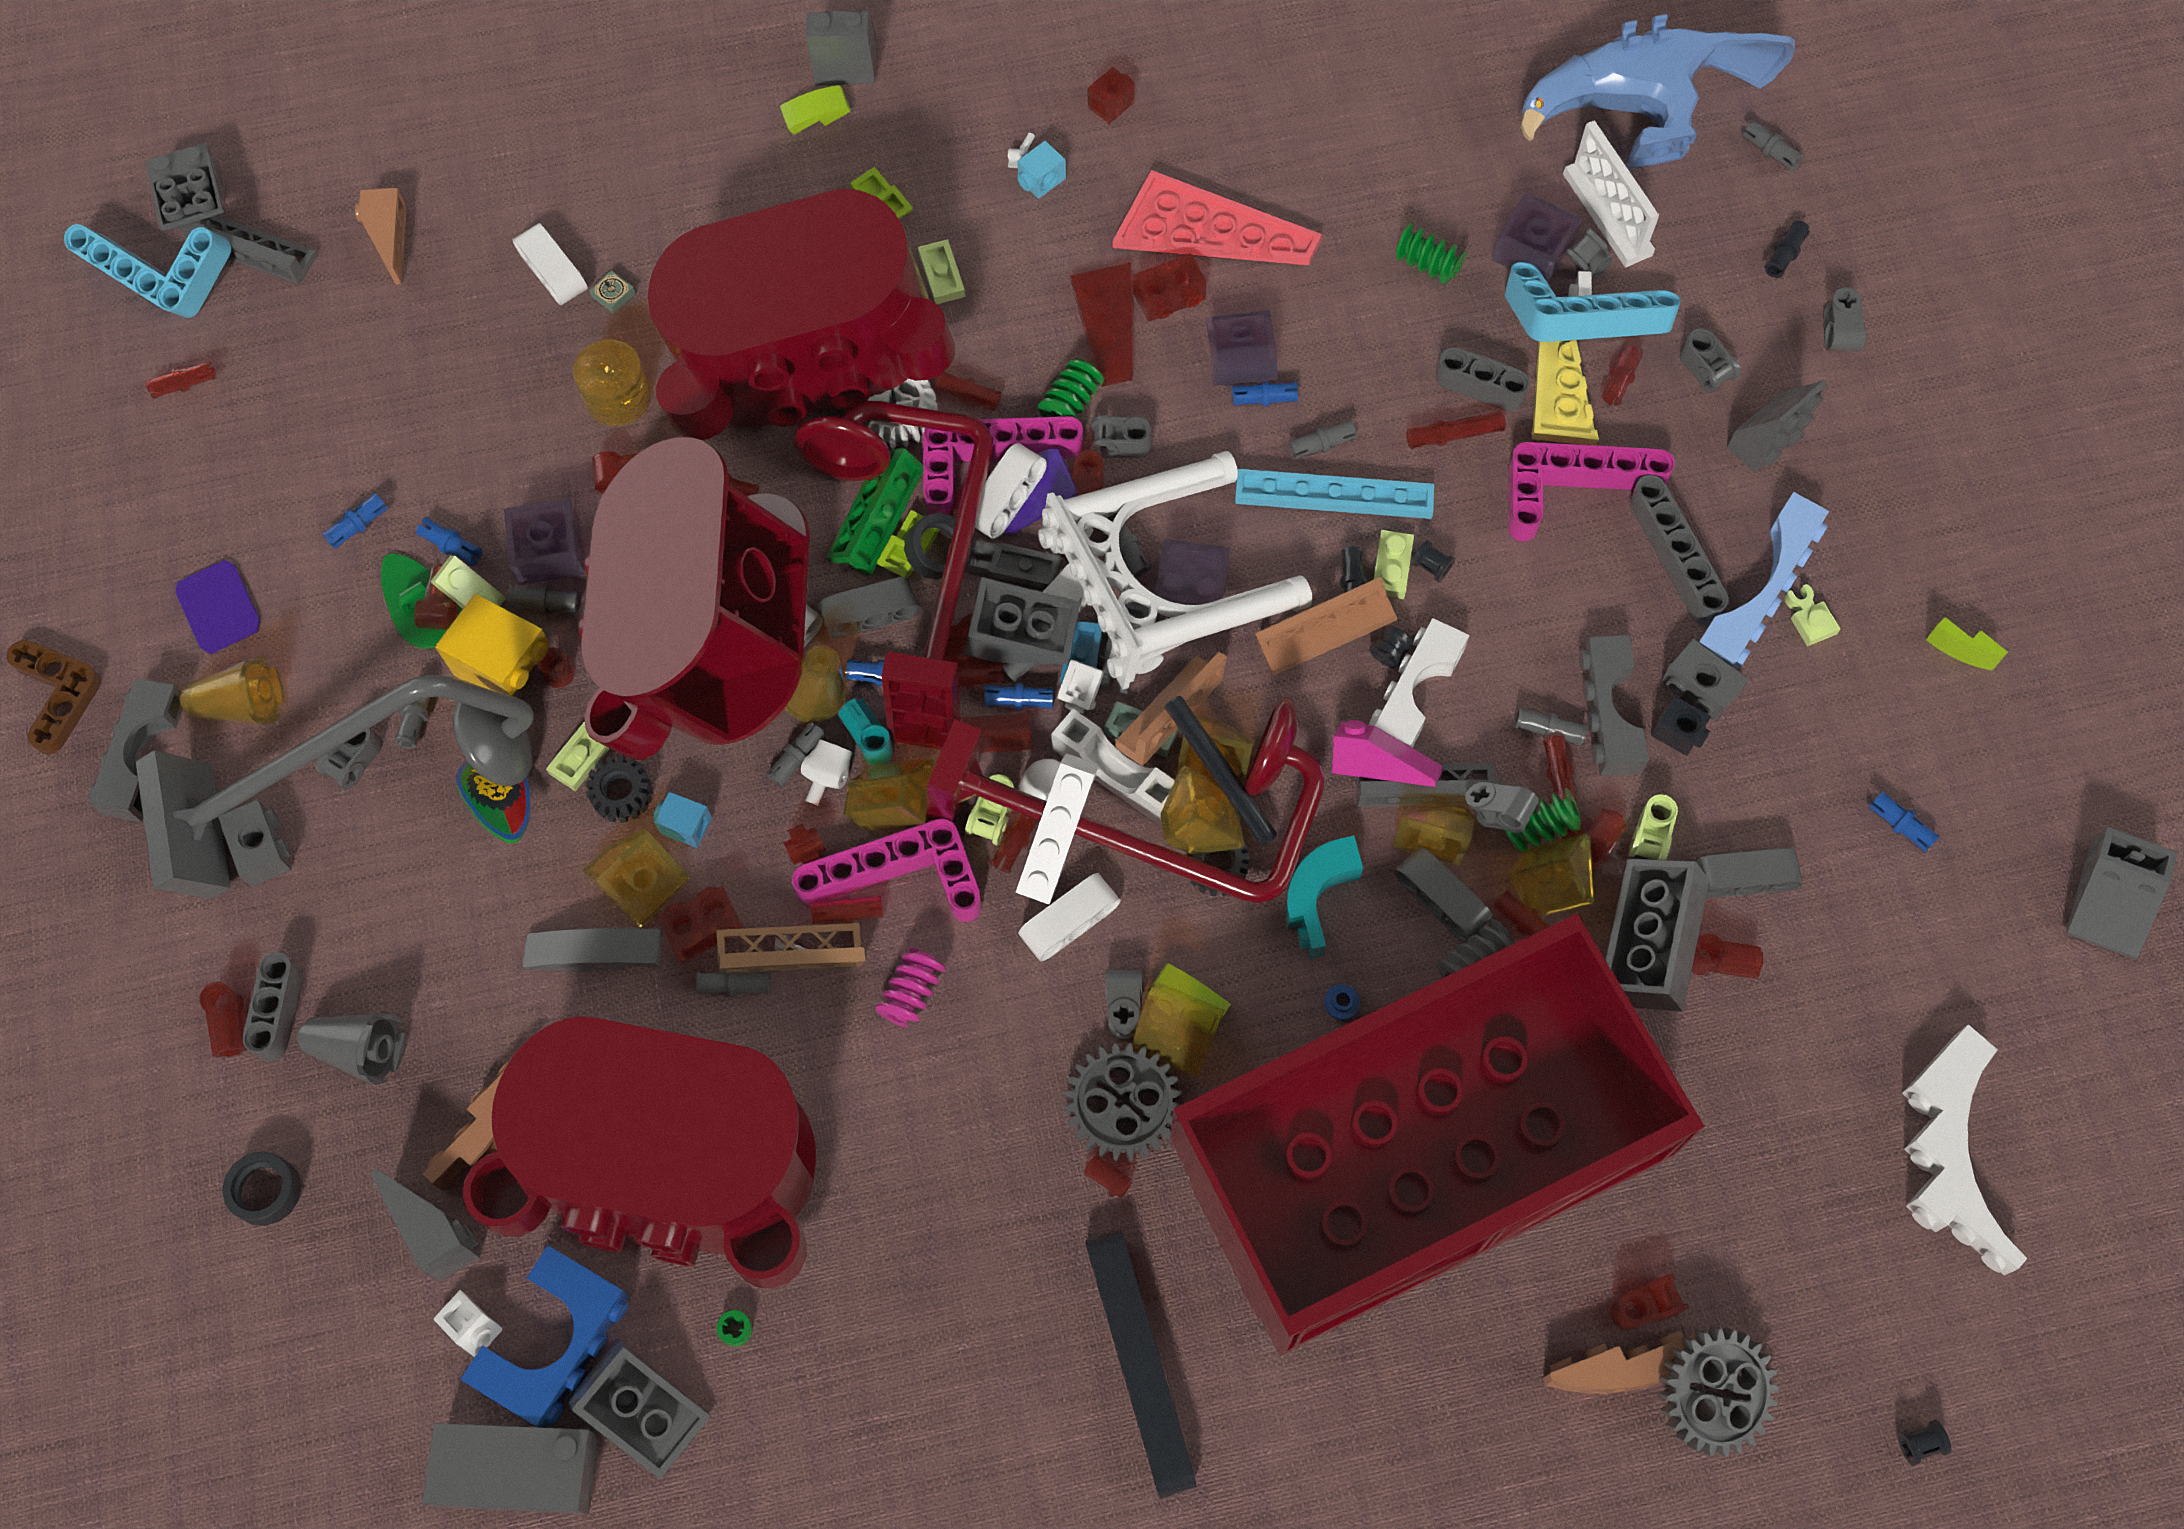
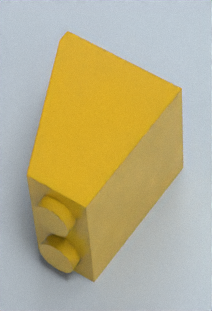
M475 593L435 648L454 676L478 686L513 696L517 689H521L525 685L529 672L534 665L546 656L550 642L541 628Z

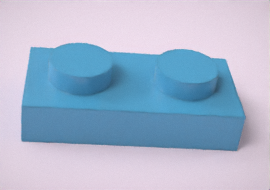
M1076 622L1068 664L1062 665L1060 687L1070 660L1074 659L1097 668L1102 630L1098 623Z

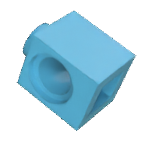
M1046 141L1017 161V180L1020 186L1025 191H1031L1038 199L1066 179V160Z

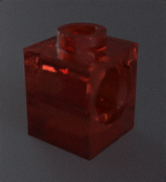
M1112 66L1087 88L1088 108L1110 125L1134 104L1135 83L1127 74L1120 73Z

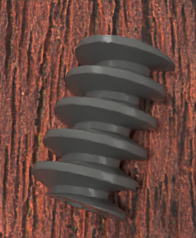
M1491 920L1489 927H1482L1478 935L1470 936L1467 941L1468 944H1460L1457 947V952L1452 951L1448 953L1446 961L1439 960L1437 967L1444 978L1514 944L1513 939L1499 921Z

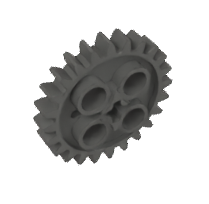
M1113 1043L1111 1054H1107L1102 1047H1099V1058L1097 1060L1089 1054L1086 1055L1087 1068L1078 1064L1075 1066V1071L1080 1078H1068V1084L1075 1090L1064 1092V1099L1074 1103L1064 1106L1065 1114L1075 1115L1068 1121V1127H1080L1075 1134V1139L1079 1141L1087 1137L1086 1150L1088 1152L1097 1145L1100 1147L1099 1158L1101 1159L1108 1151L1113 1152L1114 1162H1118L1121 1153H1126L1129 1162H1133L1135 1151H1139L1144 1158H1148L1147 1147L1149 1145L1157 1151L1161 1150L1159 1137L1170 1141L1171 1133L1166 1127L1172 1126L1171 1114H1173L1174 1108L1180 1106L1177 1103H1173V1101L1182 1098V1091L1171 1090L1178 1083L1177 1076L1166 1078L1170 1071V1065L1166 1064L1158 1067L1160 1057L1158 1053L1148 1059L1146 1058V1047H1143L1138 1054L1133 1053L1132 1043H1128L1125 1052H1120L1117 1043ZM1121 1070L1126 1072L1130 1078L1124 1084H1115L1109 1077L1114 1071ZM1099 1082L1103 1083L1111 1093L1098 1088L1096 1084ZM1144 1092H1152L1156 1094L1159 1100L1155 1105L1145 1106L1138 1098ZM1116 1097L1120 1100L1129 1097L1130 1107L1122 1105L1118 1108ZM1093 1099H1102L1108 1106L1103 1112L1094 1113L1088 1109L1087 1105ZM1134 1111L1147 1116L1150 1121L1147 1123L1142 1121ZM1130 1120L1136 1125L1137 1129L1130 1135H1123L1116 1127L1121 1121Z
M1710 1326L1708 1333L1697 1329L1695 1330L1696 1341L1684 1336L1682 1339L1685 1349L1683 1351L1674 1347L1671 1349L1677 1358L1675 1362L1664 1361L1663 1363L1670 1370L1669 1376H1659V1380L1667 1384V1389L1658 1392V1396L1668 1400V1403L1660 1409V1412L1672 1416L1666 1423L1667 1427L1677 1431L1675 1437L1687 1443L1688 1447L1696 1451L1701 1450V1452L1713 1456L1716 1452L1724 1457H1728L1729 1449L1740 1454L1742 1453V1441L1754 1446L1755 1440L1752 1434L1758 1432L1765 1435L1766 1431L1761 1425L1762 1421L1774 1420L1767 1410L1768 1407H1775L1779 1404L1776 1400L1770 1398V1393L1780 1389L1778 1385L1772 1384L1769 1381L1770 1378L1777 1374V1370L1766 1366L1771 1359L1770 1355L1761 1353L1762 1345L1751 1341L1749 1335L1724 1327L1722 1330ZM1708 1362V1369L1703 1375V1367ZM1742 1369V1375L1737 1382L1738 1372ZM1695 1382L1722 1390L1726 1388L1736 1393L1747 1394L1748 1396L1747 1399L1742 1400L1720 1393L1711 1394L1704 1390L1690 1388V1384ZM1701 1401L1700 1409L1695 1413L1696 1405ZM1735 1408L1734 1415L1730 1420V1413Z

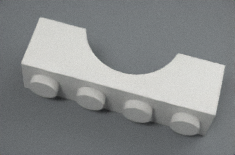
M1432 618L1427 629L1421 627L1413 642V645L1417 647L1412 656L1409 654L1405 655L1398 670L1402 676L1398 683L1391 681L1383 698L1387 703L1383 711L1378 708L1376 709L1369 725L1380 728L1413 748L1426 718L1415 705L1412 694L1413 689L1421 681L1430 677H1451L1466 648L1470 635Z
M1072 709L1053 731L1052 747L1055 752L1062 757L1068 753L1098 764L1099 767L1094 780L1160 827H1163L1183 802L1184 787L1157 767L1146 768L1127 758L1109 742L1100 727L1076 710Z
M1068 753L1064 755L1016 893L1050 904L1075 830L1099 767L1098 764Z

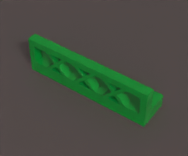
M905 448L889 450L891 454L890 465L886 471L874 479L864 481L826 556V559L832 564L849 563L864 576L873 574L877 566L876 563L890 540L923 474V464Z

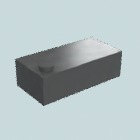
M1627 859L1606 962L1634 1008L1681 1012L1684 1010L1709 885V879L1697 862Z
M434 1423L422 1504L434 1508L588 1515L598 1434L582 1429Z

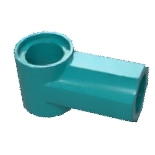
M854 698L845 703L838 712V716L862 751L865 761L873 767L887 765L892 760L894 752L888 731L880 725L863 698ZM876 743H882V744H883V745H882L880 748H878V749H871V748H870V746H872L873 744H876Z

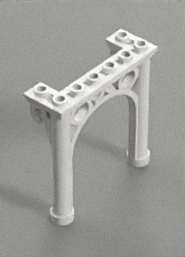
M1229 451L1213 454L1207 460L1065 500L1062 499L1061 495L1055 496L1054 492L1047 494L1045 509L1042 510V527L1038 532L1040 543L1044 549H1048L1050 554L1060 556V553H1065L1072 576L1076 580L1079 579L1087 604L1089 606L1093 605L1098 615V623L1101 630L1107 632L1112 641L1110 658L1107 660V666L1110 675L1113 678H1117L1122 689L1129 688L1130 682L1134 681L1136 674H1144L1158 667L1163 661L1162 653L1185 642L1291 609L1293 611H1300L1309 608L1312 604L1310 586L1301 575L1202 605L1177 604L1162 599L1148 591L1134 578L1125 565L1119 547V532L1125 521L1143 508L1236 482L1238 476L1237 466ZM1117 513L1113 522L1107 519V517ZM1093 528H1097L1109 536L1108 540L1103 543H1095L1089 537L1093 532ZM1105 555V564L1099 567L1094 556ZM1110 586H1114L1122 592L1118 600ZM1129 602L1139 603L1149 608V616L1142 619L1135 618L1129 614L1125 604ZM1157 613L1171 617L1155 623Z

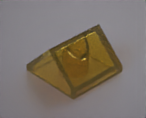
M1588 834L1544 844L1536 848H1529L1507 873L1531 917L1594 903L1590 835Z

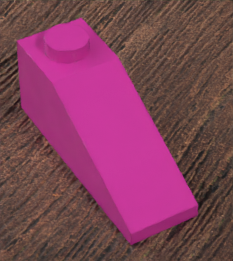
M1350 720L1341 722L1333 736V774L1435 787L1442 773V765L1380 728L1365 725L1362 721Z

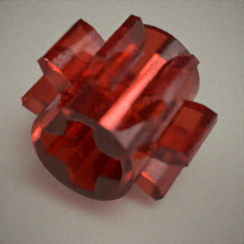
M803 823L789 829L790 839L783 842L793 865L801 862L807 864L819 860L818 854L826 851L816 828L813 827L806 830Z

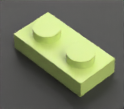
M948 239L918 247L921 263L934 302L940 304L965 297V289Z
M1381 530L1373 580L1381 578L1387 597L1400 599L1405 597L1414 539L1412 534Z
M455 555L450 556L430 581L462 608L466 606L475 593L498 606L506 599L505 596Z
M584 721L546 770L549 775L572 790L577 791L589 776L588 774L591 769L593 770L596 767V764L601 761L610 748L589 737Z

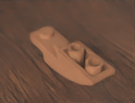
M509 1062L503 1065L498 1072V1078L489 1087L480 1089L473 1096L471 1105L467 1110L476 1120L472 1124L469 1123L463 1126L456 1133L455 1141L445 1151L438 1152L429 1161L428 1169L423 1175L441 1191L468 1165L473 1167L482 1157L497 1151L492 1131V1106L499 1080Z
M1678 1331L1660 1339L1663 1346L1651 1351L1647 1344L1626 1352L1628 1360L1625 1359L1620 1346L1608 1350L1605 1343L1585 1351L1584 1353L1587 1357L1585 1360L1574 1364L1570 1357L1550 1365L1552 1373L1545 1376L1543 1380L1545 1385L1549 1387L1591 1394L1619 1393L1646 1388L1661 1383L1659 1376H1669L1670 1370L1663 1363L1664 1361L1671 1362L1677 1359L1671 1350L1673 1347L1682 1351L1685 1349L1682 1339L1684 1335L1682 1331ZM1695 1333L1686 1336L1696 1341Z

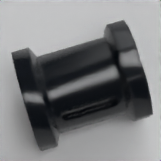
M1426 540L1414 555L1411 564L1415 567L1420 566L1434 575V580L1439 583L1448 574L1456 558L1452 555L1447 557L1432 547V542Z
M1938 1420L1929 1421L1927 1427L1910 1433L1907 1430L1898 1433L1900 1448L1906 1460L1912 1466L1921 1463V1459L1939 1453L1946 1456L1952 1452L1948 1434Z

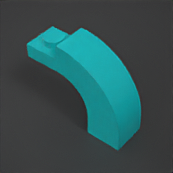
M1355 836L1333 840L1316 848L1300 863L1290 882L1285 905L1287 929L1301 927L1297 928V937L1300 948H1307L1309 959L1323 957L1326 948L1317 914L1316 901L1325 890L1334 885L1360 880L1363 865Z

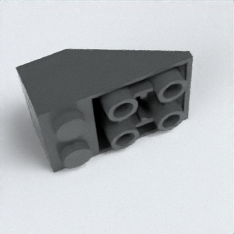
M206 143L145 160L162 231L224 213L225 186L221 170Z
M1823 380L1778 393L1734 432L1727 448L1756 473L1764 465L1771 467L1782 456V450L1787 445L1792 448L1803 438L1805 432L1802 430L1813 420L1814 415L1811 413L1823 402L1824 398L1821 397V394L1827 383Z
M2106 827L2090 841L2065 934L2136 960L2170 885L2178 852Z

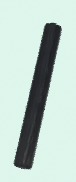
M1177 696L1165 705L1166 711L1261 846L1272 842L1276 838L1277 832L1251 795L1246 792L1245 786L1183 697Z

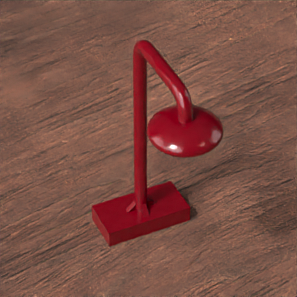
M864 401L852 406L844 413L843 417H816L807 420L798 427L794 434V447L797 454L808 466L821 474L843 481H867L883 474L890 465L891 454L885 441L871 428L862 424L869 420L964 434L969 436L974 442L923 657L887 651L881 674L887 728L891 741L942 750L954 719L961 722L958 666L955 662L943 661L993 453V437L985 424L979 419L968 415L883 401Z
M1284 697L1276 703L1245 782L1246 792L1251 796H1256L1272 786L1280 776L1285 764L1297 769L1304 780L1303 788L1270 875L1264 881L1253 882L1084 815H1081L1074 834L1240 900L1253 903L1271 901L1282 894L1291 881L1320 803L1325 780L1322 768L1314 756L1302 748L1293 745L1297 733V715L1292 700ZM954 719L927 783V819L931 821L946 819L955 824L963 802L978 796L1040 821L1047 801L983 776L978 764L981 729Z

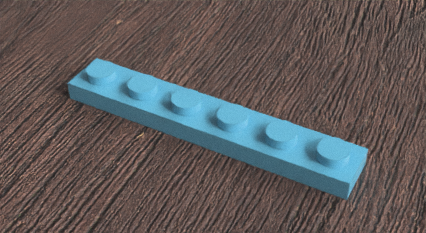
M1238 469L1235 504L1432 519L1434 484Z

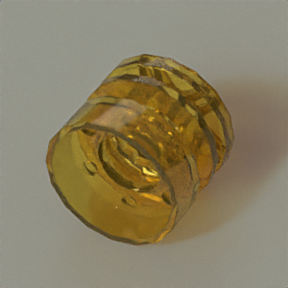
M613 339L599 340L588 345L578 354L573 365V378L581 393L585 407L592 418L608 426H623L638 420L646 412L651 401V389L644 374L641 361L632 347L625 342Z

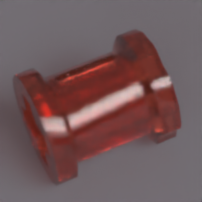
M548 648L543 660L537 662L538 668L543 672L544 679L549 686L557 689L564 688L573 681L574 669L569 663L566 653L562 652L560 648Z

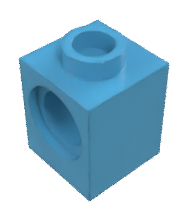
M669 792L665 801L658 803L653 819L661 835L698 848L712 820V816L707 806Z

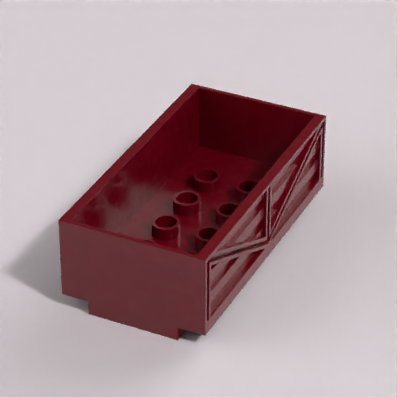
M1577 913L1174 1108L1170 1140L1190 1178V1186L1256 1317L1261 1318L1279 1356H1282L1673 1158L1705 1126Z

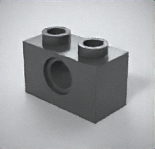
M1693 639L1668 667L1661 681L1667 685L1671 692L1678 696H1683L1694 704L1695 708L1710 715L1717 722L1741 694L1749 679ZM1697 679L1705 680L1709 686L1701 685Z
M255 800L218 816L238 874L251 887L291 870L287 860L291 856V851L286 840L283 837L279 838L276 828L281 827V824L273 808L267 809L259 800ZM264 837L259 845L253 847L254 842L258 838Z

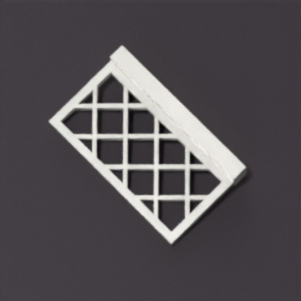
M1595 120L1589 122L1585 126L1575 163L1566 166L1563 175L1626 268L1653 256L1655 248L1651 244L1650 239L1659 214Z

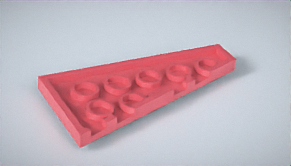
M1151 170L1113 239V248L1310 265L1321 243L1322 234Z

